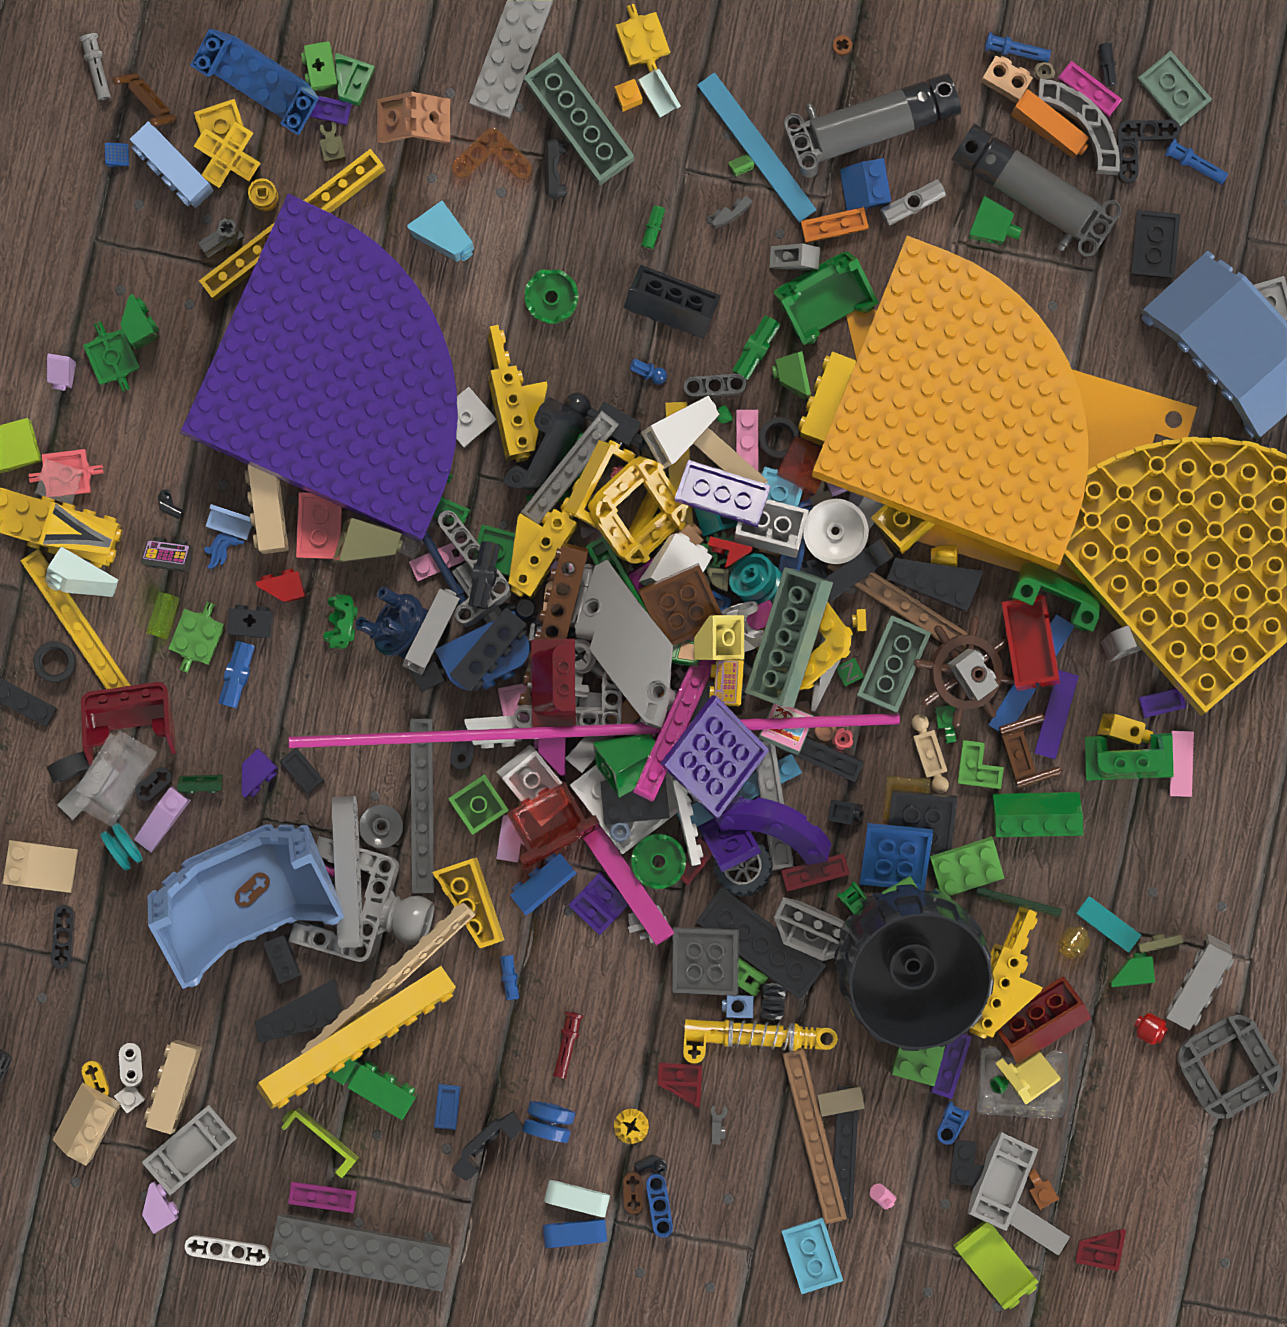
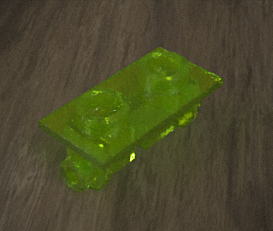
M162 592L158 593L147 634L168 639L180 598Z

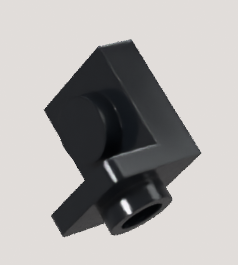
M831 799L828 821L855 826L860 825L864 817L863 805Z

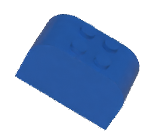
M494 621L435 649L449 679L458 688L468 691L450 673ZM506 628L501 629L498 633L499 639L503 641L508 640L511 635L510 631ZM526 635L520 641L514 640L511 644L513 649L505 658L501 656L498 659V667L491 675L487 672L482 678L485 682L480 688L483 687L484 690L495 686V681L501 678L506 681L516 676L515 671L521 669L530 657V644ZM493 645L486 646L484 649L485 656L493 657L496 654V647ZM474 662L470 665L471 673L478 674L481 672V663Z

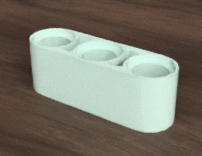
M549 1180L544 1202L605 1217L610 1195Z

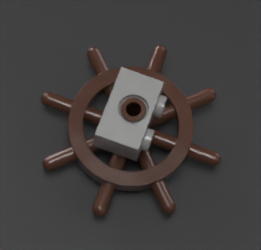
M976 616L970 620L968 635H959L949 639L942 626L936 625L934 632L942 644L935 651L931 661L915 659L913 662L915 667L929 670L930 683L934 690L921 700V705L926 707L937 698H940L947 705L955 707L952 719V726L955 728L961 724L963 709H974L982 706L991 719L995 718L997 714L989 700L996 694L1000 683L1010 685L1015 683L1014 676L1002 674V664L998 655L1001 650L1009 645L1008 638H1003L992 646L986 640L977 637L979 618ZM966 644L965 651L959 654L956 647ZM974 647H978L983 652V654H981L978 650H974ZM949 654L952 658V661H950L948 664H943L945 658ZM987 661L989 663V668H987L984 664ZM942 672L954 674V676L943 683ZM959 683L957 697L955 698L948 690Z

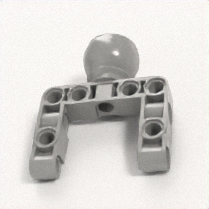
M318 836L316 846L322 860L334 863L333 840ZM359 848L360 871L371 874L364 896L366 901L362 911L363 945L367 949L366 955L364 957L358 955L359 947L340 948L336 931L298 920L293 923L288 941L353 961L367 962L373 958L380 934L385 931L389 933L393 930L395 936L406 945L416 946L419 940L429 933L434 914V903L421 896H410L401 901L400 897H396L393 892L399 871L398 861L391 856ZM385 861H389L391 864V869L387 873H384L382 870V864ZM379 882L385 885V890L382 894H378L376 891V885ZM367 924H370L373 928L370 936H366L364 933V927ZM320 933H323L326 938L323 945H319L317 942V936Z

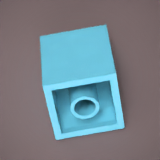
M440 201L407 225L412 237L456 262L459 260L465 261L473 255L472 251L475 250L473 242L443 201Z

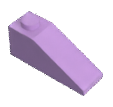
M170 787L134 840L152 853L191 800L181 792H178L174 787Z

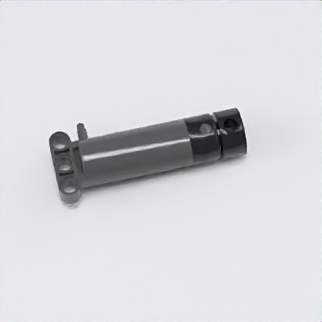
M946 73L928 79L926 82L922 81L819 117L813 105L809 103L806 105L810 120L804 121L799 114L793 113L785 118L784 128L800 174L810 178L818 172L819 162L934 124L938 120L942 121L960 115L961 105L953 80ZM792 124L799 125L797 129L789 128ZM799 143L806 144V147L798 148L796 147V145ZM806 162L814 164L812 167L803 166Z
M974 123L951 160L968 171L975 165L972 170L975 176L1065 232L1058 246L1059 250L1064 251L1072 238L1079 241L1078 251L1081 255L1085 257L1094 255L1120 216V204L1114 200H1109L1104 204L1099 203L997 137H994L989 143L993 134ZM973 141L978 144L976 152L969 153L966 151L968 142ZM1108 204L1116 205L1117 214L1115 216H1108L1106 214L1105 208ZM1097 222L1103 223L1106 227L1105 232L1101 235H1097L1093 231V227ZM1089 240L1094 245L1093 251L1084 253L1081 245L1084 241Z

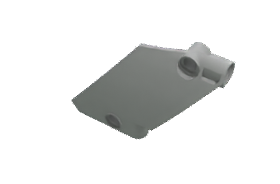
M606 560L594 567L575 633L577 638L592 641L590 651L641 716L640 721L650 727L662 729L668 710L667 707L675 700V692L670 688L673 644L642 607L609 561ZM665 691L664 695L660 698V694Z

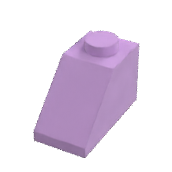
M48 354L47 382L53 385V389L65 391L66 387L72 388L76 362L67 356Z

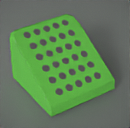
M746 154L730 161L729 167L733 175L737 177L752 170L754 162Z

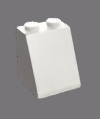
M682 533L672 534L668 537L639 582L648 586L697 563L700 564L704 572L712 556L707 553L708 550L705 547L689 542L690 538Z

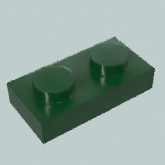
M223 775L179 776L177 783L178 792H184L185 794H193L197 791L216 793L222 790L224 783Z

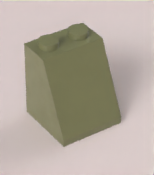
M350 518L343 523L332 563L354 562L395 555L402 546L401 533Z

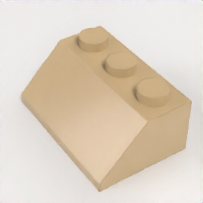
M82 1083L53 1141L67 1156L86 1166L95 1155L121 1103Z

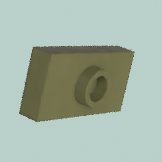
M1159 934L1151 936V941L1136 944L1138 952L1144 953L1182 944L1183 939L1182 935L1179 934L1169 937Z

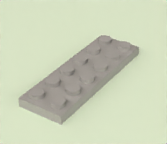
M507 0L469 102L470 105L508 119L511 118L524 83V76L528 72L554 0Z

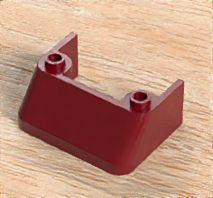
M153 682L87 692L82 696V747L89 766L94 765L93 747L106 744L110 738V730L152 725L156 736L166 737L171 754L176 753L175 727L168 689L164 683Z

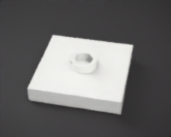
M470 387L457 396L458 423L456 439L465 448L497 419Z

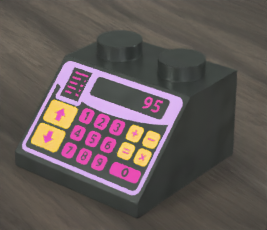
M154 537L153 540H147L141 559L142 565L150 568L190 573L193 547L188 545V541L175 540V543L166 542V538Z

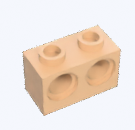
M995 56L981 83L1018 103L1033 77L1030 76V72L1022 67L1018 69L1011 65L1012 62L1003 56L1000 58ZM995 68L1002 69L1004 76H995L993 70ZM1019 79L1023 86L1015 88L1012 85V80Z

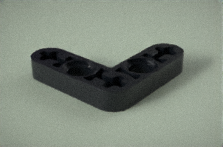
M1127 120L1120 124L1117 129V145L1120 158L1118 178L1122 183L1131 184L1138 177V142L1172 141L1180 134L1181 129L1178 122L1174 120ZM1137 125L1140 126L1138 131L1139 137L1136 136L1137 132H1131L1129 136L1122 132L1126 126L1129 127V130H1136ZM1146 125L1152 126L1155 131L1154 135L1146 136L1143 133V127ZM1158 125H1161L1160 130H1165L1171 125V128L1175 129L1176 132H1173L1172 136H1169L1168 132H1161V136H1158ZM1124 147L1132 148L1134 154L1131 158H1126L1122 155ZM1122 162H1134V164L1129 165V171L1134 173L1130 179L1123 175V172L1127 169V164L1122 165Z

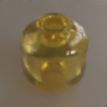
M1081 926L1076 928L1068 927L1058 941L1059 951L1069 959L1082 957L1091 943L1090 938L1087 936V930Z

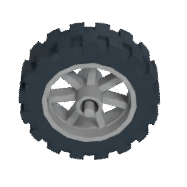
M757 840L755 841L761 853L755 855L747 862L745 860L737 864V866L722 872L714 859V873L717 881L732 895H738L739 897L755 895L754 893L761 892L763 887L767 886L770 882L769 879L773 874V862L769 852ZM758 859L759 869L749 866ZM739 870L733 880L728 872ZM750 871L757 872V875L751 880L748 873ZM742 874H745L747 882H738Z

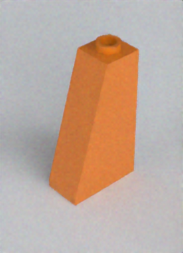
M1028 89L1010 115L1072 158H1075L1077 154L1082 156L1088 147V144L1085 142L1089 137Z

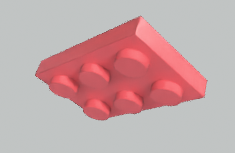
M299 493L296 558L333 559L341 534L342 507L312 493Z

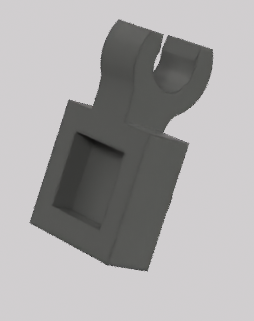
M712 1106L711 1143L721 1144V1139H725V1126H721V1120L727 1115V1107L723 1106V1113L718 1115L715 1113V1106Z

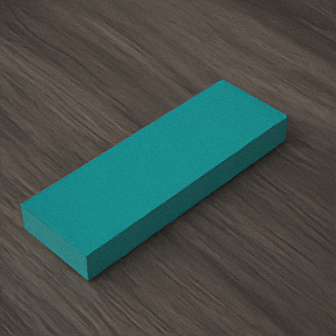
M1090 896L1086 898L1076 912L1078 916L1128 953L1141 937V934Z

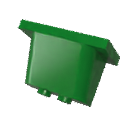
M1172 733L1150 734L1151 749L1107 751L1106 736L1085 737L1086 781L1174 777Z

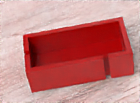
M1045 595L1036 596L1033 606L1020 600L1002 602L1017 691L1037 688V683H1040L1041 687L1061 684Z

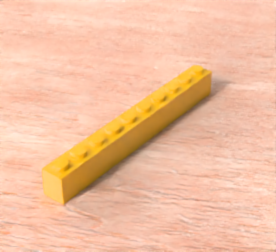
M369 149L303 201L331 213L386 171L385 167L374 152ZM274 223L199 280L215 302L252 274Z
M442 966L438 967L258 1082L256 1088L271 1109L276 1106L278 1108L283 1107L289 1102L288 1098L294 1094L297 1097L308 1090V1085L313 1082L315 1085L322 1082L326 1078L325 1075L327 1073L339 1071L345 1066L344 1062L349 1059L352 1061L356 1060L363 1054L362 1051L368 1047L373 1049L381 1043L380 1039L386 1035L388 1038L395 1035L399 1031L398 1028L403 1024L408 1026L417 1020L416 1016L423 1012L425 1015L435 1008L434 1004L439 1001L444 1003L453 997L452 993L456 988Z

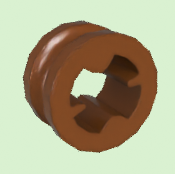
M840 35L834 39L833 50L837 55L845 56L851 51L852 42L848 36ZM839 41L842 43L843 41H846V46H848V49L846 50L843 48L841 51L838 50L837 48L839 47V45H836L837 42Z

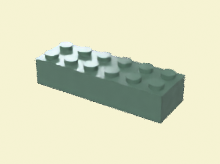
M559 52L524 76L526 86L599 186L634 162L633 153Z
M784 567L745 693L782 707L794 708L833 582L797 569Z

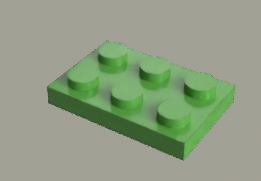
M992 837L930 856L939 890L947 893L949 896L1004 879Z

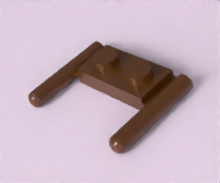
M131 73L112 78V82L115 85L130 84L128 87L131 89L132 95L147 107L146 110L151 116L155 117L150 119L151 125L155 127L176 122V116L169 114L171 110L143 79L139 80V74Z
M1043 713L998 727L1018 789L1058 776L1062 772L1060 767H1054L1036 773L1022 730L1024 727L1044 721L1045 716Z

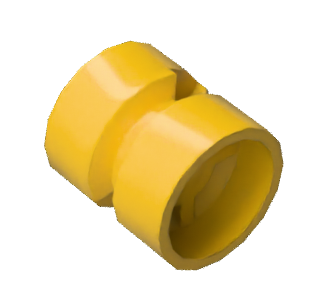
M257 179L251 183L248 195L254 207L264 212L274 209L279 202V195L273 183L267 179Z

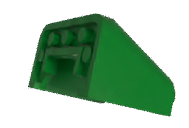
M842 252L819 264V269L809 270L781 285L773 292L803 345L816 342L820 335V329L855 310L868 313L874 309L875 305L879 304L858 259L850 252Z

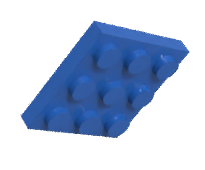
M867 823L860 884L892 887L911 876L917 888L925 890L933 829Z

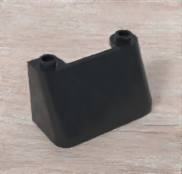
M548 397L540 405L534 418L536 427L546 433L534 459L531 458L525 464L516 463L507 472L503 483L517 489H539L573 447L584 424V418L581 414L570 409L565 404Z

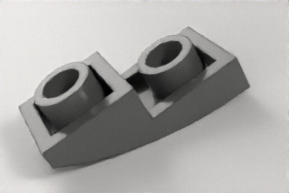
M747 196L743 199L738 198L731 207L733 211L729 210L726 206L722 211L718 209L711 217L713 220L711 227L716 229L734 221L752 205V200Z

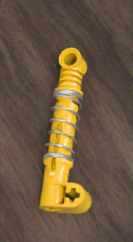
M685 1019L683 1052L685 1059L689 1063L697 1064L705 1057L706 1042L722 1043L727 1047H732V1044H735L736 1047L747 1045L748 1048L751 1045H755L760 1049L762 1046H770L771 1049L782 1047L785 1050L788 1046L789 1051H796L804 1046V1049H807V1046H809V1049H812L814 1046L818 1050H830L837 1044L838 1038L836 1032L830 1028L816 1027V1030H813L814 1028L811 1027L808 1030V1027L803 1029L797 1023H790L789 1027L783 1030V1025L780 1022L777 1025H770L768 1021L766 1024H758L757 1021L746 1023L745 1020L742 1023L734 1022L733 1019H726L724 1022ZM823 1033H829L832 1036L833 1041L830 1045L821 1043L820 1037ZM686 1041L704 1042V1046H697V1051H701V1054L697 1055L696 1059H692V1055L688 1054V1051L692 1050L693 1046L686 1045Z

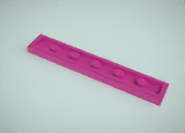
M600 826L584 837V841L655 945L657 946L673 935L674 931L604 829Z

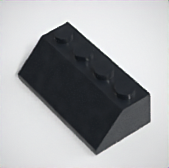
M640 265L623 308L704 339L721 295Z

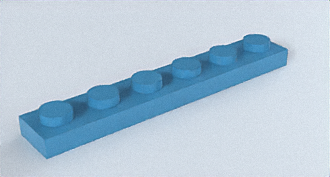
M792 754L777 761L781 783L802 773ZM757 772L747 779L735 796L752 799L760 795ZM699 802L691 805L693 815L690 816L692 824H696V827L714 818Z

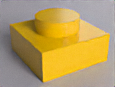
M857 609L855 611L856 615H852V628H856V632H866V610Z

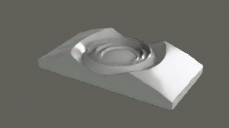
M208 1105L142 1163L166 1192L172 1195L236 1140L237 1137L213 1108Z
M999 1132L986 1155L981 1177L973 1188L968 1214L1007 1231L1038 1149Z

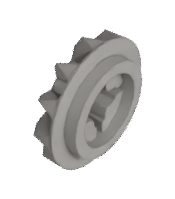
M575 639V673L589 672L598 661L590 651L591 643L586 641V639ZM577 651H586L584 655L585 660L576 661L579 655Z

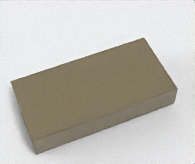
M860 1086L817 1094L822 1117L865 1108Z

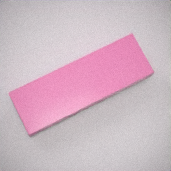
M1171 731L1173 735L1174 777L1169 779V796L1192 797L1194 732Z

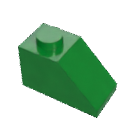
M1146 952L1133 953V957L1127 958L1108 982L1109 986L1118 987L1155 983L1153 957L1146 956Z

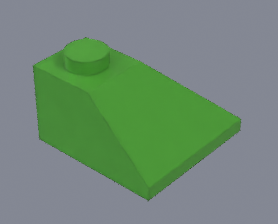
M797 352L776 359L775 366H772L774 379L778 378L780 385L803 400H808L811 392L803 353Z

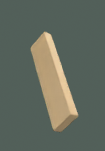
M708 427L693 442L701 452L723 471L764 484L768 483L766 478Z

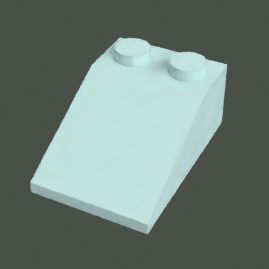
M61 547L47 568L45 582L55 591L60 590L65 593L113 597L118 579Z

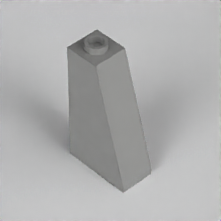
M439 589L402 666L420 675L423 674L460 599L456 597L457 594L449 589Z

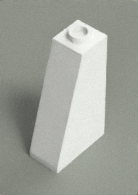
M707 396L649 426L641 433L655 459L665 469L681 457L716 419L719 413L714 402Z

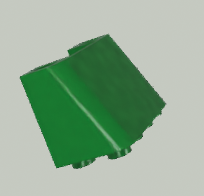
M1032 562L1022 565L1007 599L1020 600L1033 606L1039 589L1075 604L1070 617L1071 623L1075 628L1086 633L1094 631L1099 618L1100 601L1086 585Z

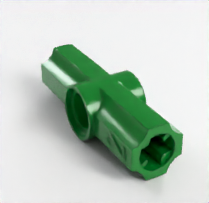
M765 315L755 333L750 336L742 350L743 353L732 372L742 375L748 381L758 362H761L770 347L769 344L781 324Z

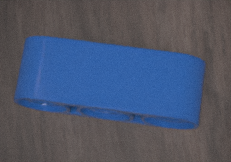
M652 1173L646 1180L654 1233L660 1238H665L673 1230L666 1180L662 1174ZM653 1178H659L662 1180V1186L654 1189L650 1186V1181ZM658 1199L666 1203L665 1208L661 1211L653 1207L654 1202ZM659 1222H667L669 1229L666 1232L658 1231L657 1224Z
M605 1219L542 1225L545 1248L608 1241Z

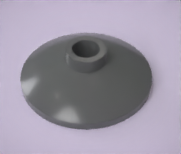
M375 805L367 809L362 815L359 830L367 844L376 848H386L395 844L400 838L403 822L401 816L394 808L387 805ZM380 822H383L386 825V828L383 831H380L378 829V824Z

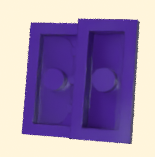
M600 871L568 906L601 935L628 904L617 887Z

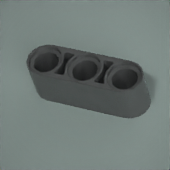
M740 374L690 377L685 381L683 391L686 397L691 399L705 398L707 396L710 398L738 396L744 392L746 380ZM739 380L742 383V388L739 390L732 389L730 386L731 381ZM717 381L721 386L720 390L716 392L711 391L708 386L709 383ZM696 383L699 386V390L696 393H690L687 390L688 384Z

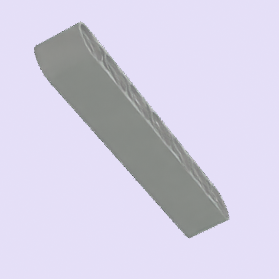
M356 796L333 797L332 824L335 891L344 913V918L337 923L338 945L340 948L362 947L363 919Z

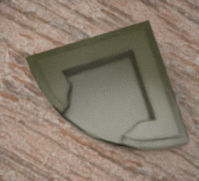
M707 568L708 577L712 584L720 590L727 591L729 569Z

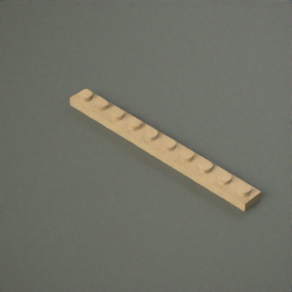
M465 903L454 907L449 916L439 921L435 928L428 935L423 936L412 950L407 951L397 964L389 967L384 976L374 981L370 988L364 994L358 996L348 1009L343 1010L332 1024L324 1027L319 1036L309 1041L301 1051L302 1054L373 1010L476 915L472 909Z

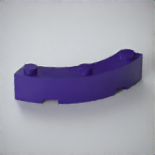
M735 796L719 818H715L722 831H757L785 842L799 853L807 865L828 861L831 842L818 826H813L808 822L805 815L779 802L759 797L756 800L744 799L743 796Z

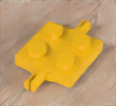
M631 4V6L628 5L626 7L630 19L616 24L615 29L629 67L637 64H647L648 70L651 72L657 69L655 61L659 57L670 54V50L657 13L638 16L635 4Z

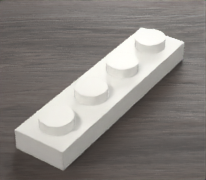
M671 778L689 861L692 866L701 864L700 858L703 857L700 844L696 845L695 837L698 836L696 824L691 823L690 816L693 815L691 803H687L685 797L688 791L675 778Z

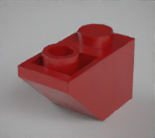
M294 569L282 571V575L273 577V574L260 577L261 581L256 582L257 587L284 603L306 598L300 572H294Z

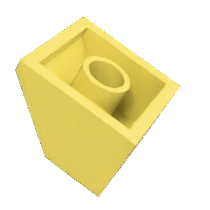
M744 615L709 616L694 637V660L744 659Z

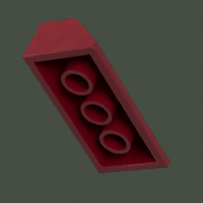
M1063 976L1043 988L1038 995L996 1032L1015 1062L1019 1064L1090 1020L1091 1017L1083 1001Z

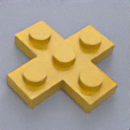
M236 121L224 139L205 128L194 147L212 158L202 173V177L220 188L230 170L250 181L260 165L259 161L243 152L253 132Z

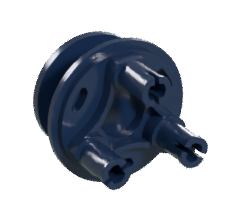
M381 587L377 592V598L387 604L380 611L375 623L367 620L365 617H359L355 623L356 629L368 634L374 640L375 646L380 653L387 656L399 655L405 659L429 610L422 608L420 601L413 595L397 594L386 587Z

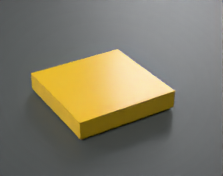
M235 99L194 112L200 133L207 128L224 139L235 121L244 126Z

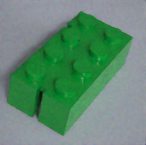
M358 1058L354 1061L349 1059L344 1062L345 1066L335 1073L330 1071L327 1074L328 1077L342 1085L345 1082L348 1083L349 1086L347 1088L401 1120L404 1119L418 1096L415 1093L416 1088L408 1083L403 1085L398 1083L396 1076L387 1071L383 1074L377 1070L379 1066L369 1060L363 1062Z

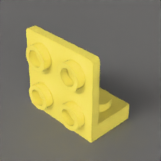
M1040 1051L1019 1064L1013 1065L1010 1063L1008 1065L1003 1058L996 1062L1002 1075L1006 1077L1025 1105L1061 1079Z

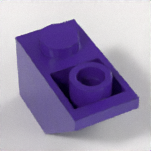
M259 748L242 763V795L245 798L249 795L254 797L261 790L259 786L265 780L269 782L277 774L275 770L278 767Z

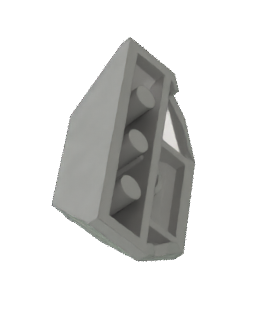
M783 897L774 915L783 944L822 961L834 958L835 951L840 946L839 932L844 921L801 901Z

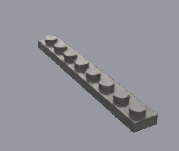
M410 719V732L433 731V719ZM433 742L411 743L412 893H434V875L432 873L434 872Z

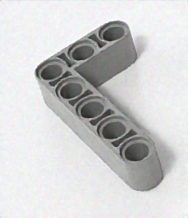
M442 512L438 518L441 529L473 569L474 564H477V559L470 560V555L473 552H479L480 545L454 512ZM447 519H454V524L452 526H444V523ZM466 535L467 540L464 543H457L459 536ZM498 569L496 582L491 589L487 609L482 610L470 607L468 605L469 598L456 608L455 618L461 626H473L511 596V587ZM499 585L506 586L502 594L495 593ZM463 612H471L469 619L461 620Z
M1129 626L1111 632L1101 641L1108 662L1142 650L1135 642Z
M605 670L603 671L602 707H576V726L610 725L605 721L608 715L616 716L617 721L614 724L621 723L622 692L613 681L607 679V672ZM609 693H615L618 696V700L610 703L606 700V696ZM520 705L515 710L513 719L518 727L532 728V705ZM520 712H527L530 718L527 721H521L518 718V714ZM586 714H592L595 717V721L589 724L583 720V717Z

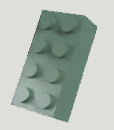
M891 615L856 697L897 713L916 670L913 662L915 659L921 658L931 632Z

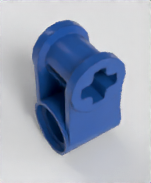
M950 1101L936 1129L935 1136L937 1140L946 1145L952 1144L964 1126L970 1111L963 1110L953 1105V1102ZM952 1112L958 1114L960 1117L953 1115ZM945 1128H949L952 1133L948 1140L941 1138V1131Z

